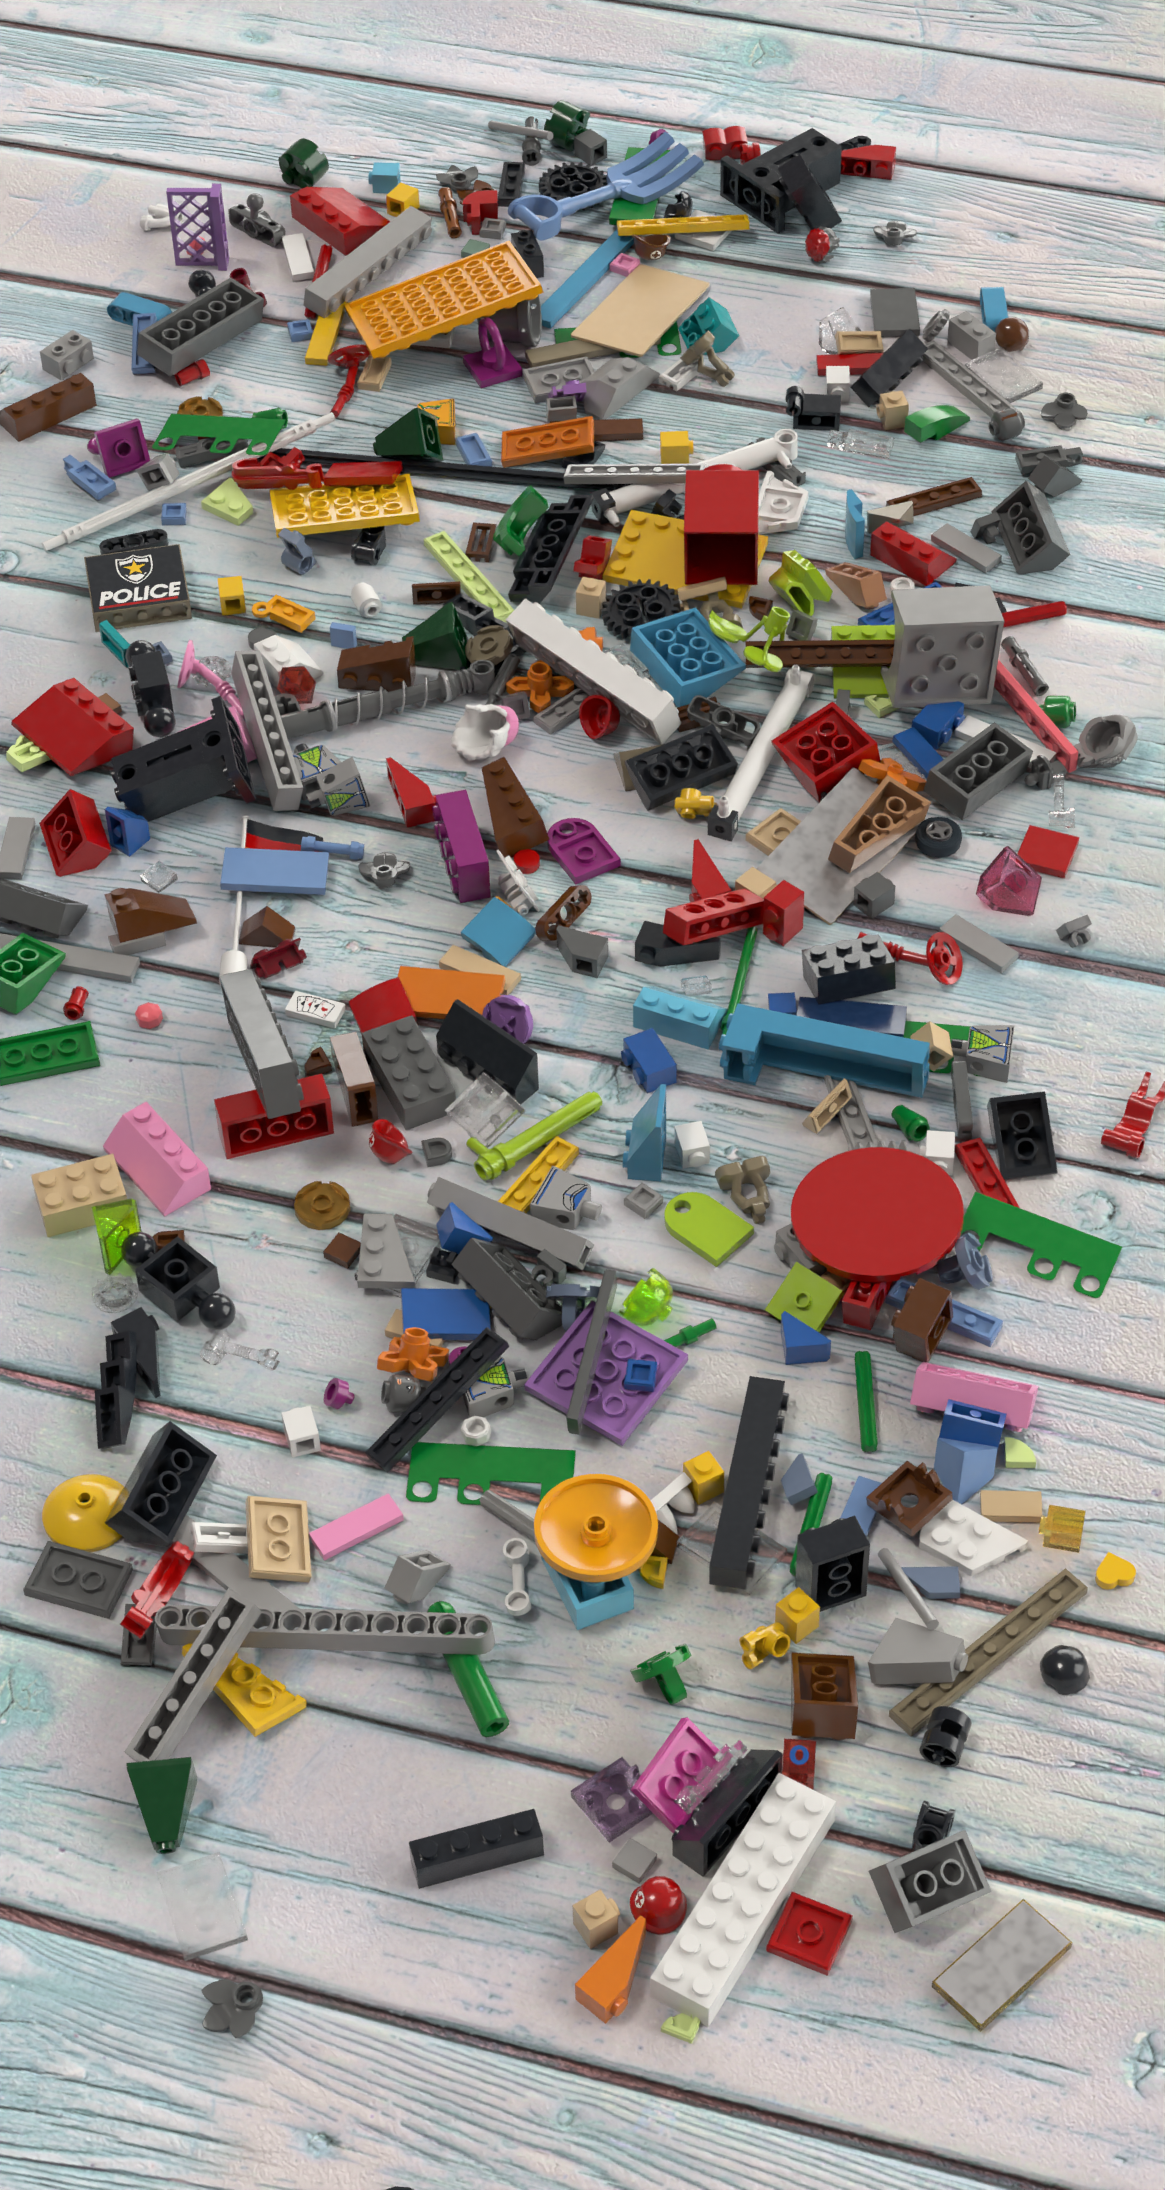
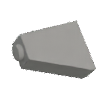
M895 1618L868 1661L871 1683L953 1682L959 1671H964L968 1662V1654L965 1653L964 1639L937 1630H929L927 1627Z

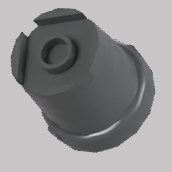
M539 295L533 300H523L512 308L500 309L492 316H489L496 324L503 342L522 343L527 347H536L539 344L542 329ZM483 316L480 317V318H477V323H478V324H479V321L481 320V318H483ZM487 329L488 341L492 342L493 339Z

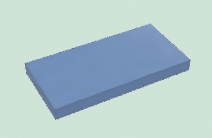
M225 847L220 882L221 890L325 895L329 852Z

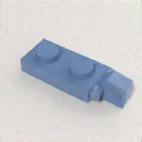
M72 455L63 458L64 469L69 478L97 500L116 490V483L89 461L85 460L80 463Z

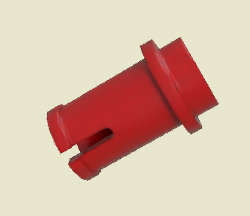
M76 986V989H72L70 999L63 1007L64 1015L70 1020L81 1018L85 1012L83 1007L89 992L81 986Z

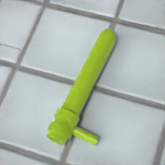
M595 1091L592 1093L586 1092L506 1143H499L491 1149L485 1147L475 1138H469L466 1142L467 1147L479 1155L477 1161L474 1162V1168L478 1176L484 1181L488 1179L493 1180L501 1175V1171H508L515 1166L518 1160L599 1111L600 1106L603 1104L601 1097Z

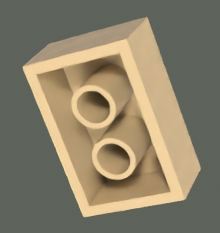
M114 1154L31 1175L35 1197L47 1237L130 1216L126 1192Z

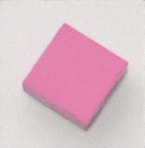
M620 253L610 263V271L627 277L640 264V259Z

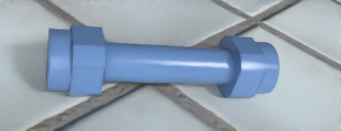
M308 836L302 837L301 851L350 855V859L357 860L363 859L364 844L356 841H351V845L316 841V837Z

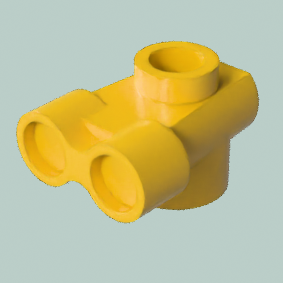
M693 788L682 789L680 797L675 799L677 813L686 819H694L696 815L708 817L713 806H718L714 802L713 796H701V792Z
M775 1622L767 1627L759 1626L755 1631H750L740 1637L739 1643L744 1651L742 1661L748 1669H753L763 1663V1659L769 1654L775 1657H782L786 1654L791 1641L790 1637L785 1634L784 1626L779 1622Z

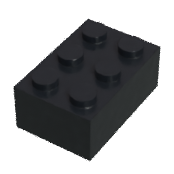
M800 154L778 168L782 176L779 178V181L786 190L785 192L790 200L796 204L795 206L801 216L806 218L805 221L811 230L817 229L820 226L833 228L842 222L828 194Z
M879 934L866 935L853 940H841L837 943L823 946L816 945L802 950L803 977L818 1005L896 989L895 961Z
M856 1516L846 1519L839 1518L831 1524L819 1528H810L798 1535L795 1587H800L820 1606V1612L867 1595L870 1543Z

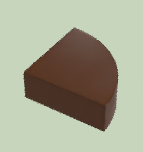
M750 596V613L760 621L764 615L768 617L773 607V600Z
M322 1047L313 1050L304 1065L306 1077L332 1071V1065Z

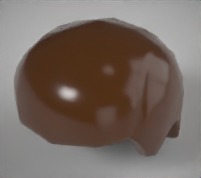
M1017 317L1002 319L995 328V340L998 346L1007 352L1021 351L1029 341V329L1026 323Z

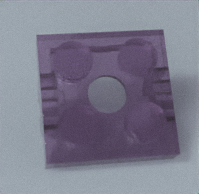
M623 1757L571 1790V1798L609 1843L653 1814L631 1791L640 1777L638 1766L636 1764L630 1766ZM613 1794L621 1795L625 1799V1805L621 1809H611L606 1804L607 1798Z

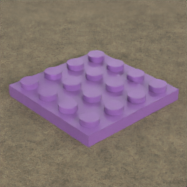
M592 1300L524 1384L525 1391L567 1414L596 1305V1302ZM611 1311L582 1423L623 1446L688 1362V1354ZM628 1359L657 1362L658 1368L654 1392L624 1389Z

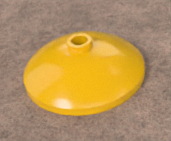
M98 1474L76 1476L58 1485L47 1497L42 1510L43 1526L48 1537L55 1543L88 1552L105 1549L117 1542L122 1535L106 1525L105 1521L124 1486L110 1477Z

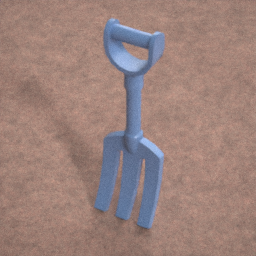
M665 131L636 155L608 168V184L606 186L572 198L566 197L557 201L544 195L532 194L523 196L510 203L508 215L513 219L521 220L534 231V236L538 240H547L559 233L562 218L574 214L577 210L611 198L617 199L620 197L638 204L648 203L678 187L704 166V163L694 154L681 166L664 176L689 154L688 149L679 143L667 154L653 162L675 142L673 137ZM536 215L545 216V217H547L548 219L541 220V219H540L538 216H536Z

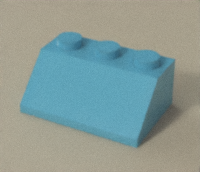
M654 986L643 987L633 1004V1027L641 1030L653 1028L658 1035L709 1050L728 1008Z

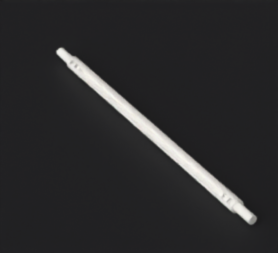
M331 412L313 421L309 419L279 433L269 452L315 433L316 429L334 422V414ZM257 443L252 447V451L261 452L266 449L267 445L265 443ZM247 448L183 476L171 484L161 486L62 531V534L42 542L43 549L48 551L64 543L70 544L233 470L232 464L235 461L244 458H259L264 455L246 454Z

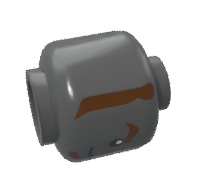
M1013 407L996 411L991 416V422L988 425L989 431L1001 441L1017 437L1025 427L1024 416Z

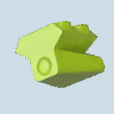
M795 549L783 552L781 567L769 577V583L776 593L792 608L810 616L814 614V599L829 602L833 592L817 568L808 559H804Z

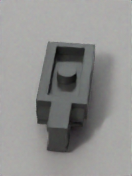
M1062 445L1017 452L1015 460L1021 474H1027L1034 471L1044 455L1064 467L1082 464L1083 452L1080 447L1065 449L1062 448Z

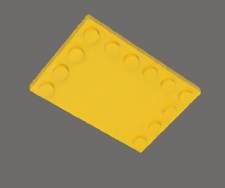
M410 474L398 475L392 485L326 486L323 483L319 489H312L309 485L298 486L295 490L287 488L269 489L277 538H280L278 534L283 528L291 532L296 530L302 535L396 524L408 526L414 522H420Z
M631 510L603 573V581L628 586V581L637 584L638 579L642 583H646L650 579L651 584L660 581V586L668 584V588L674 589L675 595H677L678 588L688 586L685 585L684 520ZM759 534L758 568L768 545V536ZM727 585L726 590L718 592L719 600H724L731 607L742 609L752 585ZM708 594L691 598L700 601L709 600Z

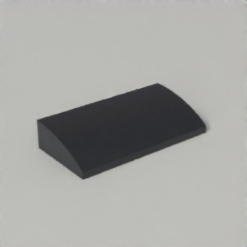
M714 724L625 761L632 783L647 811L680 797L682 789L693 788L698 790L734 775L738 766L737 761Z

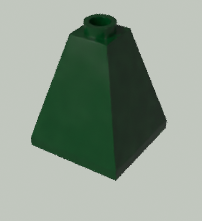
M420 408L412 409L375 437L376 442H373V450L377 456L434 462L444 461L436 416Z
M453 602L443 606L402 637V641H405L406 637L413 636L415 665L460 670L461 666H465L466 670L469 668V660L465 655L468 637Z
M183 1757L126 1763L127 1772L154 1850L156 1849V1852L159 1854L175 1852L176 1847L181 1845L197 1785V1774L192 1758Z

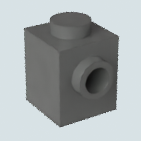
M588 129L574 137V155L593 166L607 158V139L592 129Z
M876 872L869 878H864L854 887L853 905L872 919L894 905L896 886L891 880Z

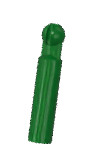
M439 1601L432 1604L427 1612L456 1613V1610L450 1603ZM447 1632L444 1635H450L453 1632ZM443 1654L480 1734L483 1737H493L503 1732L509 1725V1719L478 1655Z

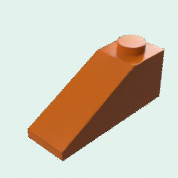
M641 1915L575 1983V2000L605 2024L613 2016L618 2017L628 2004V1997L646 1936V1919Z

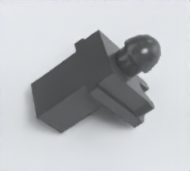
M1038 755L1036 759L1031 761V773L1026 775L1024 781L1029 786L1037 785L1041 790L1049 789L1051 784L1066 778L1067 769L1059 760L1050 763L1044 755Z

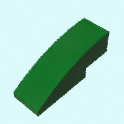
M936 405L927 407L905 417L904 432L920 443L930 437L938 440L969 422L970 417L954 406Z

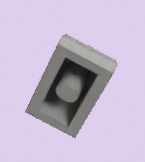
M168 453L154 457L136 470L147 490L171 484L179 475L176 463Z
M428 1550L399 1555L384 1589L393 1593V1598L404 1604L423 1600L449 1570L451 1564Z

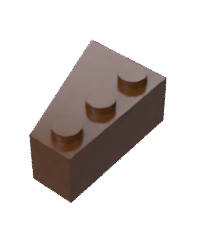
M413 636L406 637L405 641L393 643L392 640L385 641L384 645L376 647L365 645L341 650L337 667L338 688L378 691L381 686L387 692L402 689L403 681H405L407 687L413 686L416 676Z

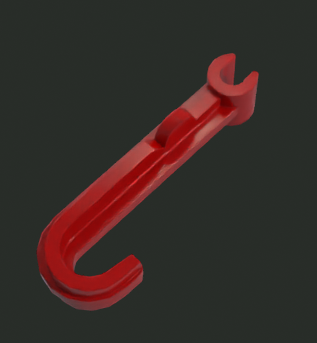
M244 458L232 464V479L242 489L282 488L285 485L287 489L295 490L298 484H309L310 488L319 489L322 487L321 482H325L322 466L317 463L307 466L306 469H295L291 464H284L282 469L278 466H260L257 458Z
M179 1541L173 1543L157 1561L140 1589H136L133 1592L131 1599L136 1606L130 1608L120 1625L141 1639L153 1621L151 1616L155 1617L157 1611L168 1603L180 1584L195 1552Z

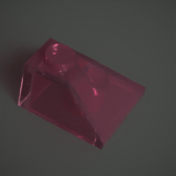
M1006 846L981 874L976 895L994 911L1031 916L1035 911L1042 877L1015 851Z

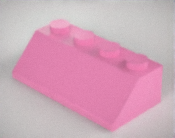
M147 1102L123 1114L103 1145L108 1155L114 1154L116 1164L164 1217L211 1190L209 1172L206 1165Z
M922 1362L916 1369L910 1404L916 1405V1410L934 1413V1409L945 1411L948 1399L1006 1413L1004 1428L1021 1432L1022 1428L1027 1429L1030 1425L1039 1386Z

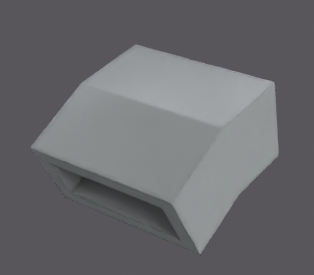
M575 396L546 398L547 423L549 424L550 421L577 419Z

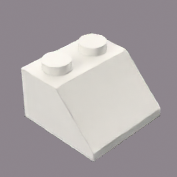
M273 635L254 644V651H260L269 681L280 694L284 693L281 686L283 678L287 679L289 690L323 675L321 668L298 643ZM283 682L284 688L287 689V684Z

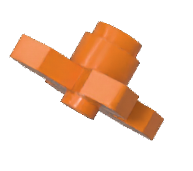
M539 660L530 666L527 677L515 676L506 683V692L509 694L526 692L527 697H530V708L540 713L551 706L550 697H564L574 691V682L566 676L552 677L551 666Z
M882 758L880 763L871 759L862 760L858 769L867 776L876 778L878 785L881 784L887 775L915 792L924 791L926 780L920 776L903 771L902 765L892 758Z
M416 1327L407 1328L401 1338L394 1337L391 1340L389 1351H383L378 1356L377 1369L391 1373L405 1371L411 1373L417 1379L431 1382L437 1376L438 1367H442L447 1363L449 1349L434 1345L430 1346V1339L426 1330Z

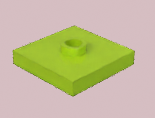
M796 1262L765 1310L781 1320V1314L786 1311L817 1332H820L845 1292Z

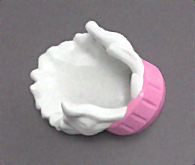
M492 704L465 705L464 715L455 725L456 730L451 737V746L456 748V752L462 754L468 761L495 757L503 747L509 745L516 738L519 730L518 717L515 711L507 706Z

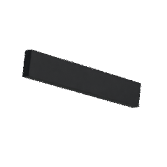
M486 1327L365 1452L367 1457L388 1473L510 1347L508 1342Z

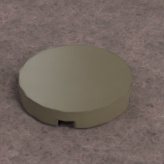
M487 626L477 631L478 635L474 638L471 636L465 646V655L471 664L477 660H488L497 665L510 654L513 647V638L508 630H505L502 626Z

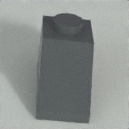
M1044 455L1028 478L1035 484L1034 486L1044 494L1048 493L1054 497L1082 482V479L1072 471Z

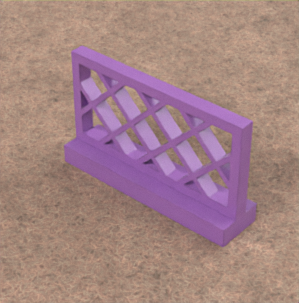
M212 183V188H167L166 194L175 265L218 266V271H227L229 249L221 184ZM173 196H182L186 200L179 205L173 200ZM196 196H207V201L201 205L194 198ZM189 203L198 209L194 214L185 209ZM179 212L188 218L183 224L175 218ZM200 213H204L209 217L205 224L196 218ZM191 222L200 227L195 233L186 227ZM181 231L190 236L185 242L177 236ZM203 231L212 237L208 242L199 237ZM193 240L202 245L198 251L189 246ZM185 249L192 256L190 258H180V252ZM207 249L214 255V258H205L201 253Z

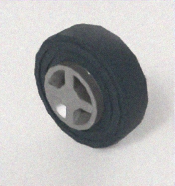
M931 817L918 825L915 841L917 848L930 857H948L955 854L960 848L962 832L960 826L949 818Z

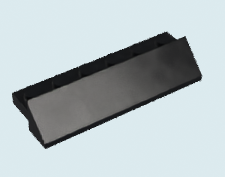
M571 495L567 503H551L549 509L538 518L526 542L525 550L521 553L514 567L513 574L515 580L508 593L510 602H522L524 599H527L530 602L540 604L552 590L594 500L593 495Z

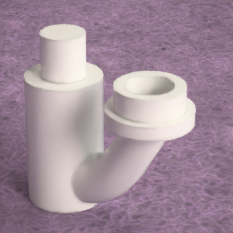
M162 204L150 205L148 213L153 214L155 219H153L152 215H143L140 219V227L144 231H150L151 228L170 226L168 206ZM179 212L175 218L182 223L184 215Z

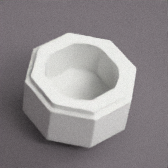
M472 1416L464 1420L461 1427V1435L466 1444L479 1446L488 1442L491 1435V1426L486 1418Z

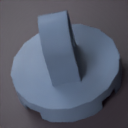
M968 1232L961 1235L955 1244L956 1255L944 1259L937 1264L941 1282L950 1284L967 1278L968 1282L977 1290L990 1286L989 1282H992L993 1276L987 1255L981 1256L977 1247L981 1246V1244L973 1234Z
M553 1284L546 1286L547 1299L563 1302L562 1325L566 1332L586 1308V1303L591 1302V1300L597 1301L600 1287L590 1285V1290H587L586 1287H580V1284Z

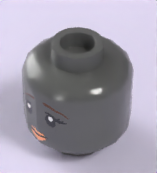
M393 1374L388 1381L384 1380L381 1402L386 1404L390 1412L404 1413L426 1388L421 1387L420 1380L412 1375Z

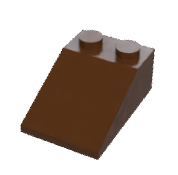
M117 888L112 890L111 893L104 894L110 922L120 943L197 924L196 917L185 898L133 888Z
M792 1652V1736H800L802 1738L825 1737L834 1740L855 1739L858 1697L854 1656Z

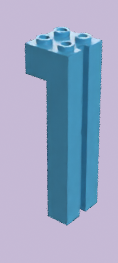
M738 1003L734 1014L730 1013L728 1016L726 1035H721L719 1050L722 1051L720 1067L724 1070V1079L755 1086L763 1065L820 1077L828 1075L832 1079L839 1081L845 1078L848 1083L850 1080L858 1085L923 1098L929 1079L928 1060L930 1057V1043Z

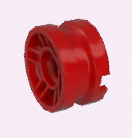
M753 142L752 145H747V143L740 144L741 165L761 155L758 142Z

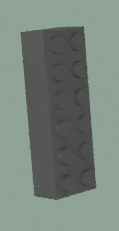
M229 278L139 332L137 355L171 377L262 321L264 298L236 280Z

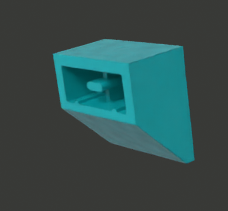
M710 297L700 304L678 328L687 349L708 330L715 336L712 345L715 353L724 352L739 337L728 310Z

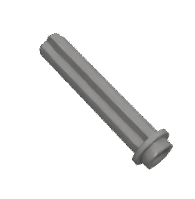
M491 1490L484 1492L480 1497L482 1507L535 1541L534 1519Z

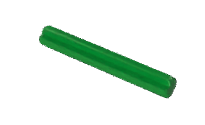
M857 1351L854 1360L861 1449L864 1452H875L878 1442L871 1355L868 1351Z
M822 1472L817 1474L815 1485L818 1493L810 1497L800 1534L807 1529L820 1527L832 1486L833 1478L830 1474ZM797 1544L790 1564V1573L793 1576H796Z

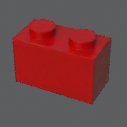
M783 880L764 897L763 935L784 946L803 929L804 891Z

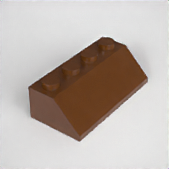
M82 373L73 375L62 382L0 410V425L20 442L97 406L94 385Z

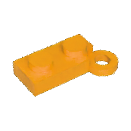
M275 595L268 602H257L252 606V614L255 617L265 618L270 615L271 620L300 633L316 619L314 611L279 595Z

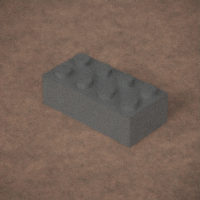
M994 722L930 769L924 792L963 820L1027 772L1033 750Z
M412 1015L362 1032L363 1052L366 1054L370 1067L405 1130L456 1113L455 1090Z

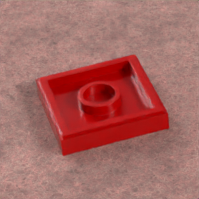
M1029 825L1015 858L1014 866L1065 879L1080 837Z
M791 1892L767 1944L766 1951L828 1976L852 1923L853 1915Z

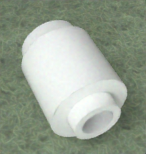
M358 583L352 588L351 599L362 617L370 618L380 612L382 603L372 586L366 583Z

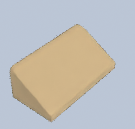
M845 1078L807 1116L802 1123L804 1127L817 1134L852 1098L848 1081Z

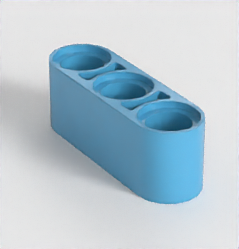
M981 287L980 307L983 324L994 332L999 322L1008 317L1004 287Z
M126 292L120 293L107 306V313L113 320L133 326V314L156 313L157 321L172 313L171 309L164 304Z

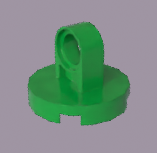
M687 1644L675 1646L676 1651L671 1654L664 1651L638 1664L637 1669L630 1670L634 1681L638 1683L655 1676L664 1697L671 1705L687 1698L685 1686L675 1667L692 1656Z

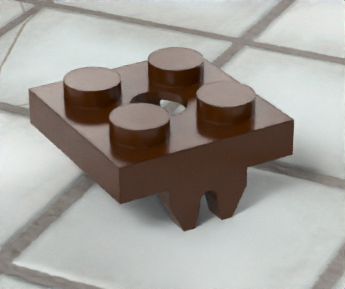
M909 1461L900 1466L866 1497L868 1506L911 1537L953 1500L952 1492L940 1484L935 1470L932 1469L928 1473L925 1463L922 1462L916 1467ZM906 1495H914L918 1498L919 1502L916 1506L909 1508L901 1504V1499Z

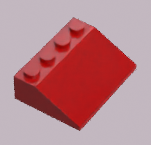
M305 187L290 195L292 218L345 256L390 223L388 219L344 188Z
M75 678L53 685L11 722L14 728L29 741H32L41 751H44L51 760L70 776L112 761L111 758L133 750L134 728Z

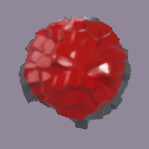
M820 226L817 229L811 230L809 235H807L805 250L814 261L818 263L829 262L834 256L828 253L839 247L840 238L835 235L831 228Z

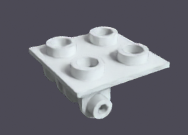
M497 850L498 855L509 871L507 874L503 873L499 876L498 885L503 890L514 910L520 915H526L529 909L534 906L537 912H539L540 910L535 903L538 897L530 886L527 887L528 881L520 869L515 871L517 866L510 856L504 858L501 852Z

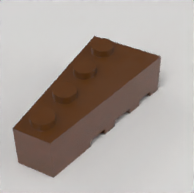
M502 757L481 767L495 841L504 858L507 856L513 858L520 850L531 849L550 840L542 817L506 758Z

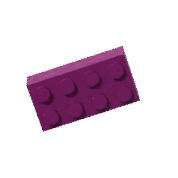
M466 789L436 795V806H432L434 820L435 822L438 821V824H434V833L436 840L441 839L439 848L441 857H446L447 859L444 861L447 876L452 875V878H450L452 893H457L460 903L491 898L489 860Z

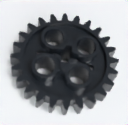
M571 162L570 165L562 163V167L554 165V169L548 168V173H542V177L539 178L540 195L551 197L556 201L566 197L572 198L606 186L608 184L607 175H604L603 170L598 171V167L591 168V164L583 166L582 162L578 165H575L574 162Z
M638 579L637 584L628 581L627 587L619 585V591L612 589V596L606 595V602H602L603 609H601L604 626H607L608 632L613 631L614 636L621 634L622 640L631 636L633 627L674 615L681 611L678 594L675 595L674 589H669L668 584L660 586V581L651 584L650 579L646 583H642ZM636 598H638V600H639V602H640L641 610H640L639 605H638L637 602H636ZM642 614L645 616L646 622H644Z

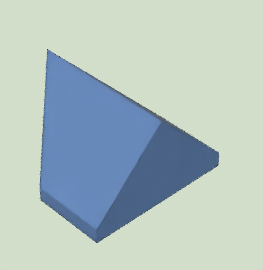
M938 1437L934 1469L943 1486L952 1492L954 1501L962 1505L994 1477L998 1447Z

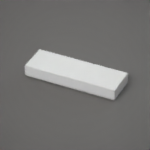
M303 233L282 236V244L292 280L313 279L314 270Z

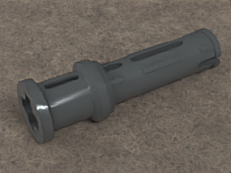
M533 116L528 117L525 120V127L538 129V119L536 118L534 122ZM525 136V140L522 143V160L526 165L534 166L541 160V143L538 138Z

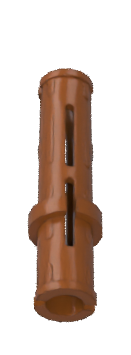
M443 187L438 192L441 201L439 205L440 210L444 214L449 237L458 238L462 234L456 212L457 204L453 199L451 189Z

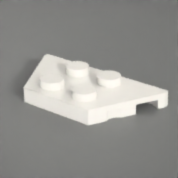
M767 471L759 492L758 534L798 529L808 501V491L793 485L792 482L786 479L781 482L774 478L772 471Z
M952 1500L921 1528L919 1548L953 1567L958 1566V1570L972 1577L984 1571L986 1567L994 1566L1004 1561L1005 1556L1017 1550L1020 1553L1025 1551L1028 1540Z

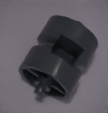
M939 1706L934 1708L919 1749L922 1757L928 1762L941 1767L957 1766L972 1725L971 1719L964 1712L953 1707Z

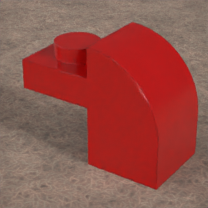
M497 190L477 191L469 194L463 200V222H467V226H472V235H480L481 222L484 221V218L498 219Z
M590 535L584 538L581 558L574 562L573 572H579L578 577L581 578L587 577L603 580V573L610 559L612 539Z

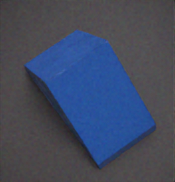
M453 1202L449 1203L436 1224L441 1248L457 1252V1254H460L471 1238L491 1242L493 1239L492 1236Z
M784 1311L781 1314V1338L786 1365L827 1362L830 1359V1339L788 1312Z

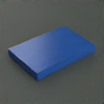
M401 1288L403 1334L407 1328L416 1327L426 1330L429 1339L475 1340L486 1327L490 1329L489 1304L483 1302L475 1295V1289Z

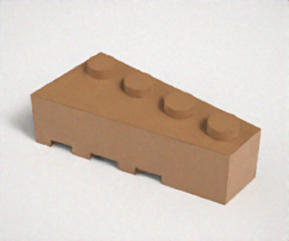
M887 775L836 838L828 860L851 873L925 820L931 802Z

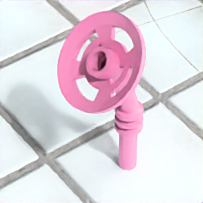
M189 640L177 688H181L191 674L196 675V673H199L214 685L222 699L228 701L231 706H235L241 717L245 719L240 701L235 695L236 691L227 681H223L204 664L199 663L200 660L195 659L193 641Z

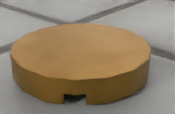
M196 396L182 402L177 414L223 416V408L214 398L208 397L207 400L202 399V396Z
M314 1181L305 1185L297 1192L294 1203L295 1216L301 1224L311 1229L326 1230L334 1228L348 1217L350 1212L349 1194L344 1187L336 1182L329 1181L328 1184L322 1183V1181Z

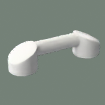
M512 1538L503 1546L506 1562L512 1568L513 1591L506 1596L505 1605L509 1614L520 1616L528 1613L532 1608L529 1595L525 1592L524 1568L529 1562L530 1555L524 1540Z

